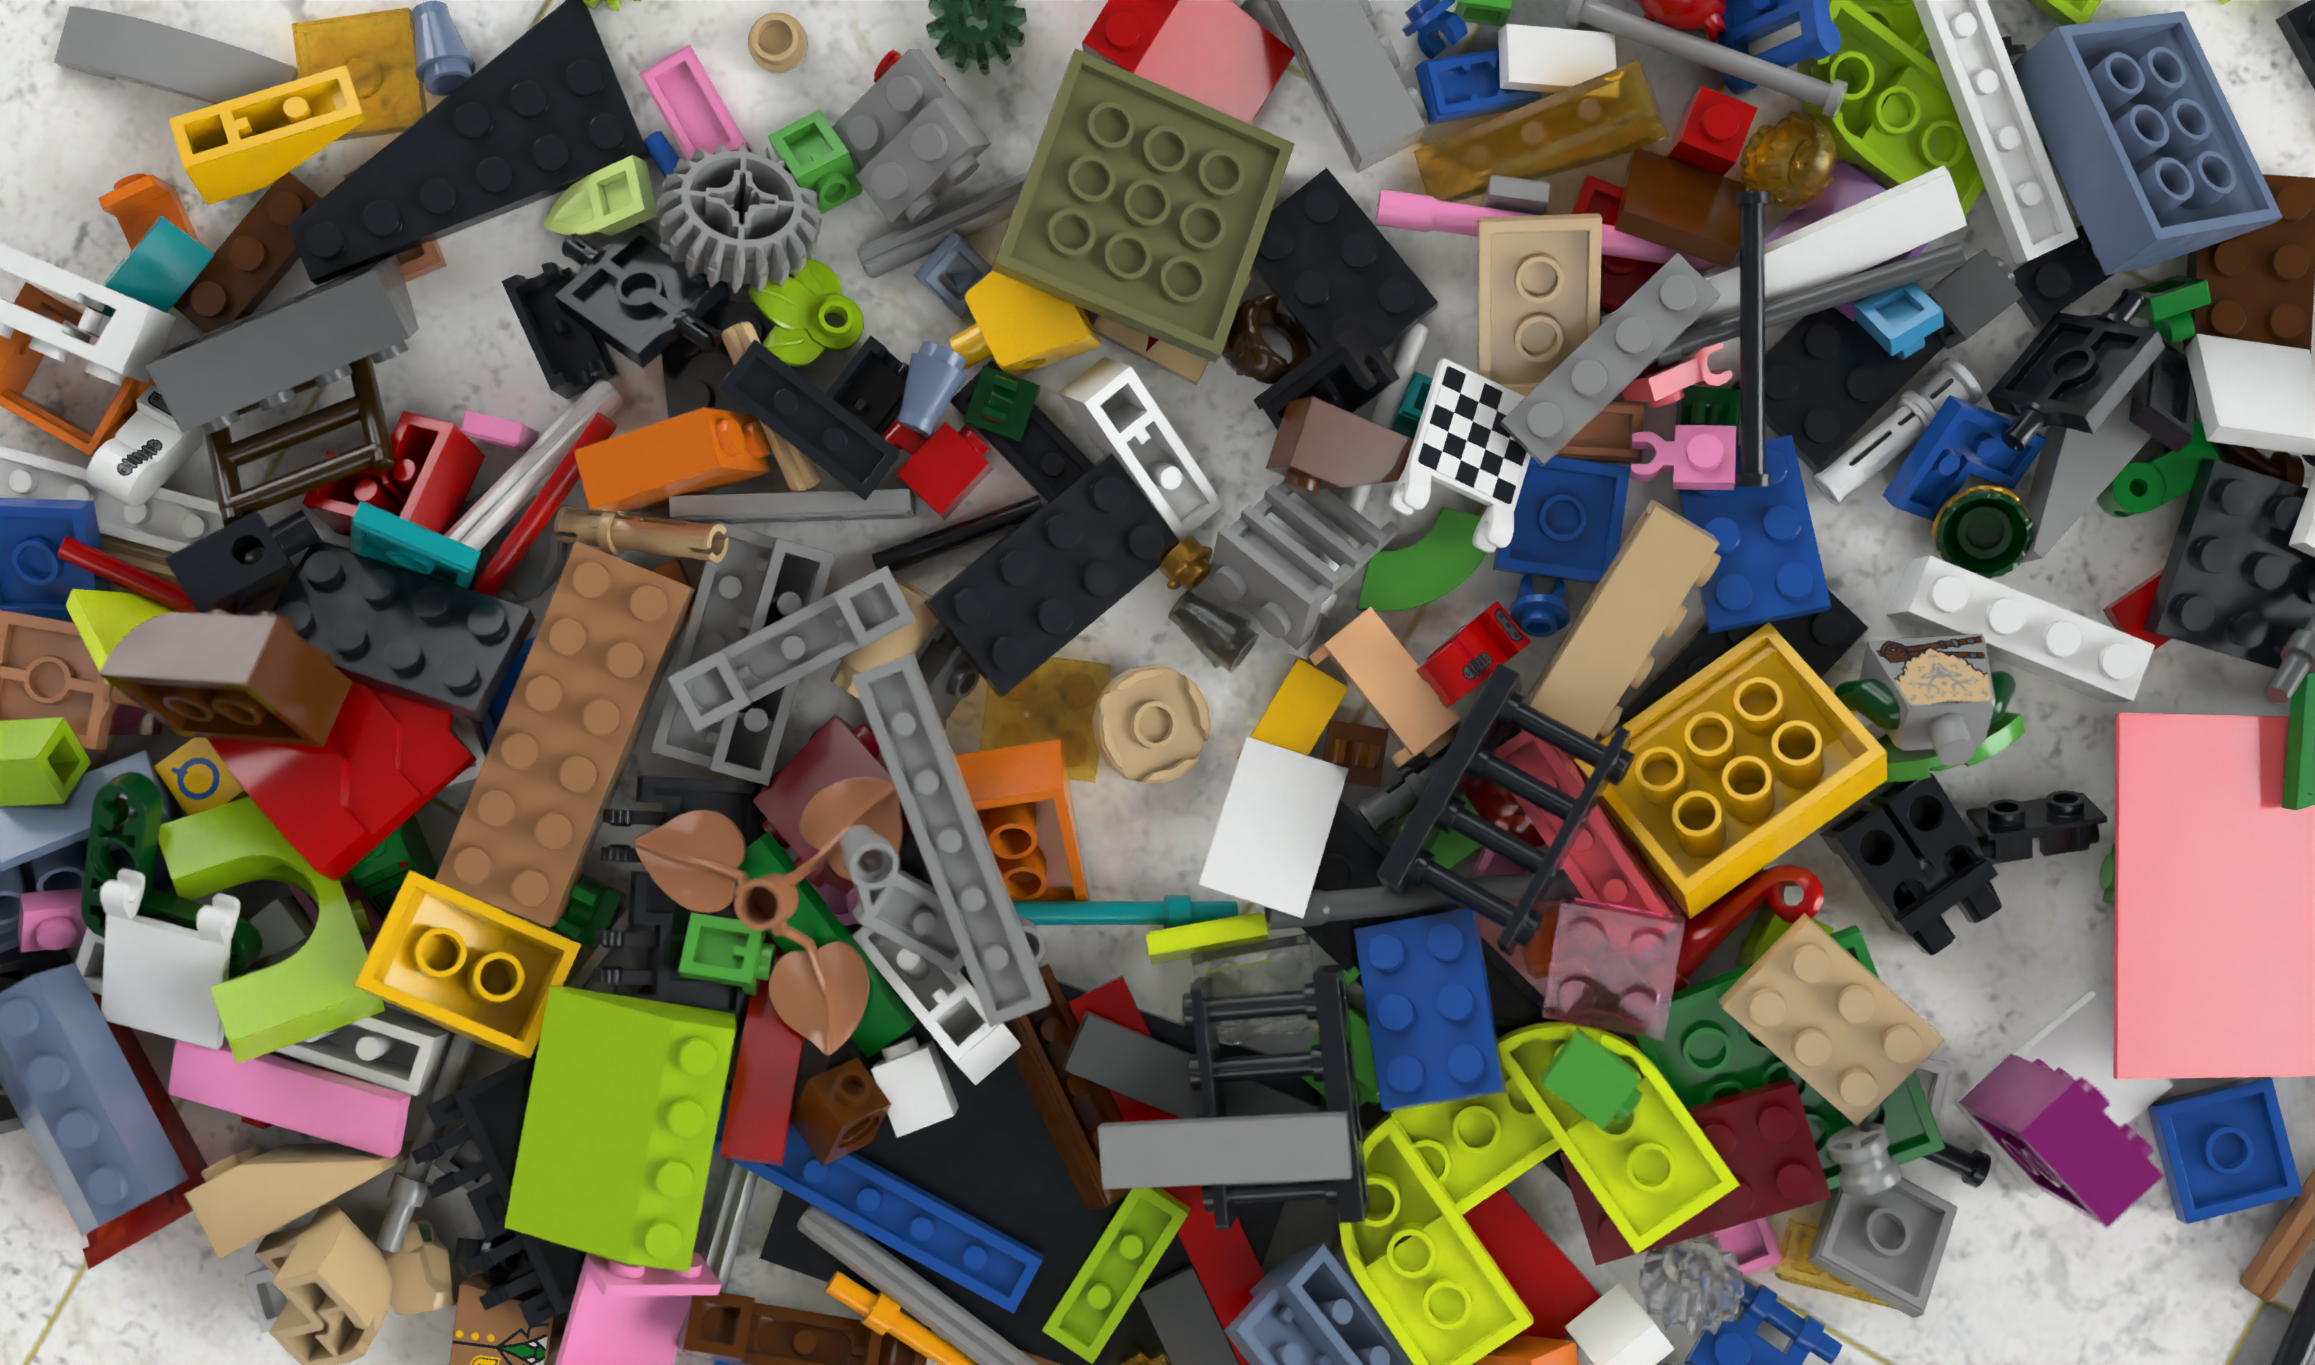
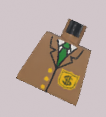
M481 1273L471 1275L460 1284L449 1365H555L565 1331L567 1311L529 1328L518 1306L519 1303L543 1290L532 1287L491 1309L484 1310L479 1297L485 1294L487 1289L495 1285L486 1283Z

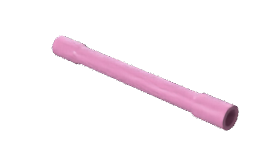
M1381 189L1375 225L1421 232L1435 230L1478 237V218L1536 216V214L1440 201L1432 196ZM1602 224L1601 255L1666 264L1678 252L1697 272H1704L1718 266L1712 262L1617 231L1615 226Z

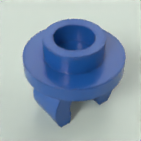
M1420 0L1405 12L1410 23L1402 29L1403 33L1408 37L1418 31V45L1429 59H1433L1447 47L1444 40L1439 36L1438 31L1445 35L1451 45L1457 43L1468 33L1461 17L1453 12L1446 11L1455 0Z
M1525 574L1517 591V599L1511 604L1510 617L1528 635L1535 637L1550 636L1564 628L1570 620V607L1563 600L1566 592L1563 579L1555 578L1550 595L1536 594L1532 589V575Z

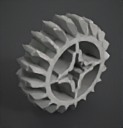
M719 142L712 155L697 148L691 157V161L678 160L677 166L673 169V174H667L666 180L662 184L661 199L658 200L656 214L657 218H659L661 244L669 246L672 262H686L685 268L689 278L702 273L706 274L710 288L714 287L719 281L730 283L736 294L742 287V284H751L760 294L766 286L767 280L782 287L789 274L800 275L801 270L805 267L806 260H811L812 254L816 251L822 223L820 211L818 210L817 192L800 188L793 174H790L785 164L786 159L778 162L772 161L768 147L759 155L748 152L744 142L737 151H728Z

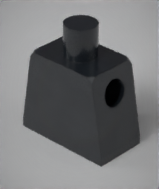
M302 509L271 526L268 525L257 511L165 557L164 560L199 613L209 614L210 610L218 609L234 614L289 581L296 569L290 557L321 541V538ZM264 548V555L259 562L245 565V558L251 550Z

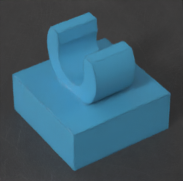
M1915 282L1871 295L1855 304L1856 321L1891 356L1898 353L1902 360L1924 348V337L1944 326L1943 309Z

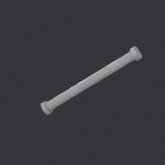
M1571 0L1567 8L1565 23L1578 27L1582 22L1817 105L1823 108V115L1835 118L1848 88L1847 82L1836 79L1833 84L1594 0Z

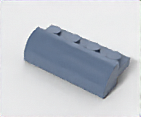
M1324 1244L1311 1246L1294 1254L1265 1275L1249 1291L1254 1298L1224 1331L1250 1365H1414L1382 1317Z

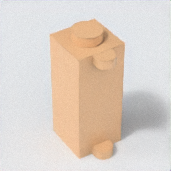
M1372 607L1363 611L1308 656L1315 666L1328 656L1385 728L1389 729V733L1402 747L1390 758L1398 768L1421 751L1428 758L1432 757L1456 737L1450 728L1460 721L1461 717L1452 706L1447 709L1445 708L1432 687L1416 672L1419 665Z

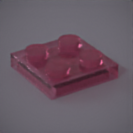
M1562 895L1542 1017L1664 1041L1685 917Z

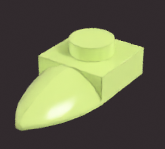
M631 155L583 177L571 185L557 199L543 221L544 228L567 236L574 233L584 236L600 232L611 237L656 217L657 207L647 162Z

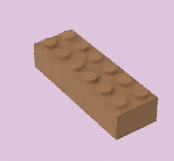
M575 541L437 873L436 882L550 928L558 924L559 919L565 916L572 899L570 897L571 893L579 882L603 824V811L610 807L695 601L697 589Z

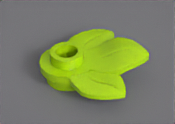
M806 260L805 267L801 270L800 275H793V278L788 277L782 287L767 280V284L760 294L752 286L748 290L749 297L757 309L768 321L775 325L762 345L789 366H807L813 363L824 351L842 352L848 350L859 341L862 335L864 318L860 308L853 300L842 294L839 278L834 271L818 260ZM831 313L837 314L844 319L845 325L840 328L831 327L826 323L824 317Z

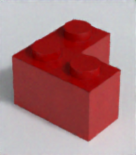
M403 411L390 437L395 467L392 470L376 472L373 468L367 469L307 492L302 502L303 505L337 534L349 537L351 536L352 519L361 501L440 535H444L455 524L485 455L454 423ZM327 450L323 460L340 453Z

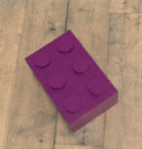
M2010 1054L1959 1101L1968 1113L2043 1192L2106 1228L2114 1223L2164 1176L2148 1159L2154 1152L2149 1143L2126 1123L2119 1127L2104 1112L2110 1103L2094 1085L2083 1077L2075 1080L2060 1067L2053 1071L2038 1058L2032 1063Z

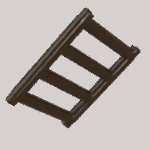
M370 355L349 363L353 372L350 374L355 395L351 398L233 443L229 426L206 435L205 433L218 507L222 515L224 527L253 512L271 507L367 469L373 468L376 472H388L395 467L392 443ZM313 378L294 386L293 389L297 394L318 385ZM256 402L237 410V413L240 416L261 407ZM361 421L366 444L242 491L237 467Z

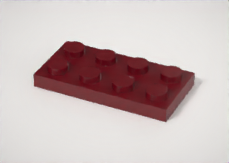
M1792 1077L1686 1108L1734 1175L1739 1186L1639 1253L1832 1198L1800 1095ZM1560 1148L1558 1151L1595 1265L1635 1255L1636 1253L1565 1152Z

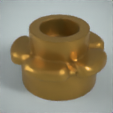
M1189 537L1175 546L1159 566V570L1169 580L1167 587L1170 590H1176L1182 585L1187 591H1192L1203 583L1213 567L1209 562L1213 554L1212 548L1202 547L1194 537Z

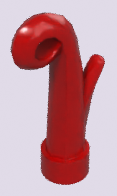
M1792 864L1773 866L1761 871L1729 891L1716 903L1714 902L1693 918L1687 917L1669 942L1661 950L1656 948L1636 968L1661 997H1666L1674 992L1685 989L1690 984L1688 979L1738 925L1766 899H1768L1769 905L1780 919L1794 924L1804 913L1809 918H1813L1818 913L1824 899L1823 886L1817 876L1808 869ZM1785 887H1801L1804 891L1803 900L1798 905L1788 906L1784 900Z

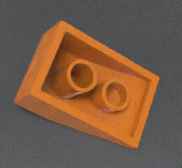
M1061 740L954 755L1011 900L1089 901Z

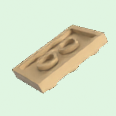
M1599 213L1478 218L1477 374L1527 397L1600 327L1602 217Z
M1805 913L1718 1000L1721 1007L1856 1126L1874 1111L1945 1041L1933 1026Z

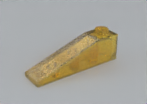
M1636 60L1413 152L1427 196H1432L1440 201L1455 202L1485 194L1490 177L1493 175L1536 180L1613 159L1666 138L1668 133L1652 84L1640 61Z

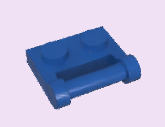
M1727 0L1725 6L1727 11L1722 16L1726 31L1718 35L1719 45L1750 55L1748 44L1800 21L1802 35L1753 57L1788 68L1811 57L1816 60L1824 59L1837 53L1840 49L1841 38L1836 25L1831 21L1828 0ZM1722 72L1727 88L1736 95L1745 93L1758 86L1752 82Z

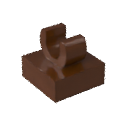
M1330 720L1327 726L1322 760L1348 768L1345 783L1380 788L1389 729Z

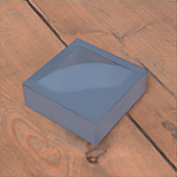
M951 231L913 276L953 314L961 318L969 309L964 297L966 292L992 271V266L959 234Z

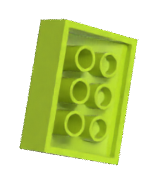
M550 985L504 1228L625 1264L689 1272L735 1037V1013Z

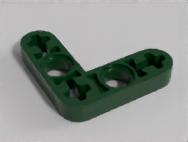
M129 771L119 774L97 791L93 800L81 898V916L86 926L93 933L104 939L106 912L100 900L101 887L108 880L117 881V873L124 868L112 859L109 850L111 843L124 847L133 858L134 867L130 870L140 872L145 876V889L137 915L160 921V916L162 915L169 916L175 919L181 927L198 931L197 914L204 906L195 901L152 887L163 804L162 795L158 787L150 778L141 773ZM123 794L127 796V800L120 797V795ZM129 807L137 810L135 813L128 817ZM238 917L231 939V952L237 955L230 953L228 979L238 977L259 958L263 949L262 938L258 930L249 921Z

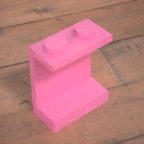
M693 1252L689 1272L630 1265L586 1253L555 1365H673L678 1348L676 1341L690 1307L692 1296L718 1295L721 1283L700 1253Z

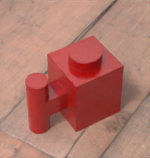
M896 419L881 435L898 450L903 448L911 456L909 461L896 475L941 518L946 520L993 470L989 462L983 458L991 449L966 425L956 432L944 422L927 439L924 435L899 425Z

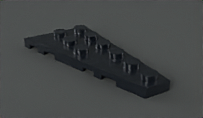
M582 0L564 1L289 224V230L310 281L318 286L394 254H401L426 242L435 241L567 190L583 177L631 155L643 160L650 158L589 8Z

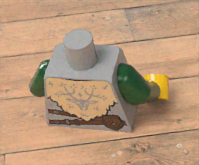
M1983 634L1867 641L1859 680L1845 681L1837 687H1829V689L1854 716H1856V711H1858L1878 727L1885 729L1895 747L1903 751L1935 749L1937 757L1942 764L1957 766L1968 762L1974 756L1976 747L1986 740L1989 725L2002 719L2015 691V681L2007 672L1990 671L1985 638Z

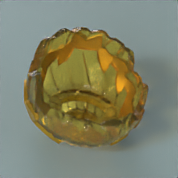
M1791 111L1786 115V118L1779 120L1775 126L1762 125L1751 136L1748 145L1742 150L1743 160L1740 162V172L1743 175L1741 180L1748 188V191H1770L1771 204L1781 208L1797 207L1811 202L1828 187L1833 179L1831 176L1837 159L1835 138L1827 126L1814 115H1804Z

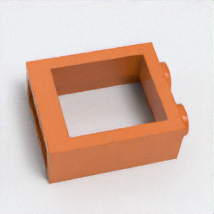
M27 282L14 304L63 324L64 320H67L78 326L84 310L59 296ZM16 329L11 339L0 336V406L91 457L106 441L115 438V433L138 410L136 400L151 384L156 387L152 377L147 384L126 376L93 434L23 395L24 390L45 355L28 348L33 336Z

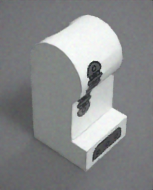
M152 384L136 400L138 410L115 433V438L106 441L99 447L86 471L88 484L134 508L145 503L203 444L201 426L182 433L158 388Z

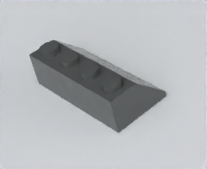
M394 254L181 343L147 364L146 368L180 431L184 433L202 426L207 435L241 420L237 410L258 402L262 411H265L295 398L297 395L293 387L313 378L318 387L336 382L353 373L349 363L368 355L371 356L374 364H378L402 354L409 349L405 340L409 339L419 328L401 265Z

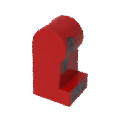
M1496 601L1462 626L1426 658L1427 661L1416 672L1432 687L1441 703L1447 709L1486 680L1498 663L1503 665L1529 645L1531 641L1502 605Z

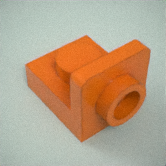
M134 174L127 176L114 184V191L98 198L103 211L117 218L131 250L135 248L161 214L199 241L175 187L154 175Z

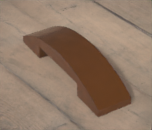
M719 1292L718 1295L692 1296L682 1352L735 1365H926L927 1363L925 1356L887 1332L880 1336L863 1325L861 1320L755 1303V1298L723 1292Z

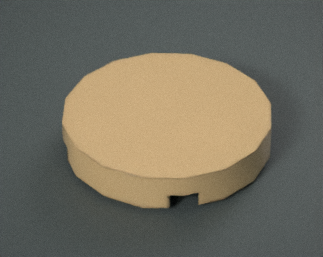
M1159 665L1129 668L1110 680L1097 699L1092 720L1095 746L1105 763L1126 779L1148 784L1174 781L1191 770L1201 757L1199 753L1203 749L1204 741H1208L1211 729L1208 703L1197 684L1176 670Z

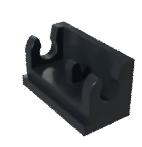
M550 262L541 265L543 273L536 277L525 279V276L516 274L501 282L550 389L565 399H569L587 391L597 380L604 379L608 381L619 376L620 373L606 342L560 311L554 295L571 282L575 275L570 267L563 269L558 264Z
M1363 323L1332 338L1253 401L1259 410L1263 408L1278 431L1288 401L1315 397L1353 414L1398 381L1400 377Z
M870 335L825 394L881 436L901 411L909 365L898 360L883 344Z

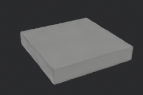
M1903 1177L1894 1186L1873 1195L1851 1196L1844 1193L1841 1186L1831 1189L1830 1194L1832 1198L1827 1200L1806 1261L1912 1318L1923 1315L1958 1207Z

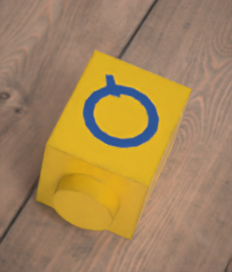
M194 737L153 766L187 816L249 797L207 738Z

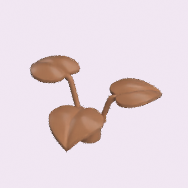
M856 777L836 782L818 792L805 807L799 826L805 841L820 851L786 876L770 873L749 881L748 874L738 869L746 856L745 839L731 819L716 811L695 810L684 813L657 829L638 837L634 841V847L644 868L649 872L651 878L661 890L679 905L698 913H713L728 907L735 897L736 914L745 926L759 931L771 928L774 936L780 937L783 935L805 948V951L795 950L785 954L776 963L769 978L770 999L779 1017L790 1028L811 1041L823 1054L830 1055L837 1051L850 1038L863 1017L870 987L866 964L860 954L844 941H833L817 949L812 937L789 926L786 920L795 913L798 907L799 895L795 885L827 860L837 875L852 881L844 867V854L840 847L843 834L851 827L863 825L871 828L875 834L886 838L897 853V856L899 855L904 828L902 804L894 783L875 777Z

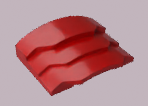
M351 680L352 684L324 747L207 739L235 779L287 841L319 874L336 882L477 760L452 730L453 713Z

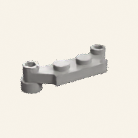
M857 825L848 829L841 838L840 847L844 854V867L852 879L858 899V904L852 911L857 922L956 976L962 966H965V963L935 888L899 869L897 853L886 838L875 834L871 828L863 825ZM1017 913L1037 964L1045 951L1044 937L1029 919L1020 917Z

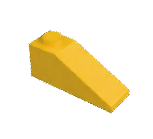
M346 65L169 118L183 167L207 206L268 187L366 120Z

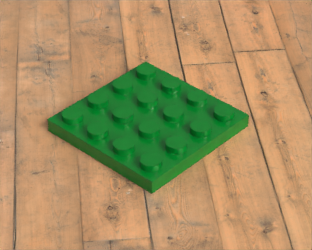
M1857 925L1829 934L1879 979L1863 935ZM1754 963L1679 990L1666 997H1661L1626 1010L1642 1053L1662 1073L1685 1108L1792 1077L1800 1095L1829 1190L1841 1186L1838 1179L1841 1171L1840 1164L1831 1159L1826 1143L1834 1133L1855 1124L1727 1013L1718 1001ZM1915 1070L1861 1122H1873L1884 1125L1890 1138L1887 1151L1890 1156L1897 1159L1899 1165L1946 1149Z

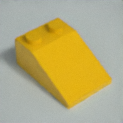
M409 870L354 986L466 1039L517 1060L529 1059L540 1038L550 985H564L581 944Z

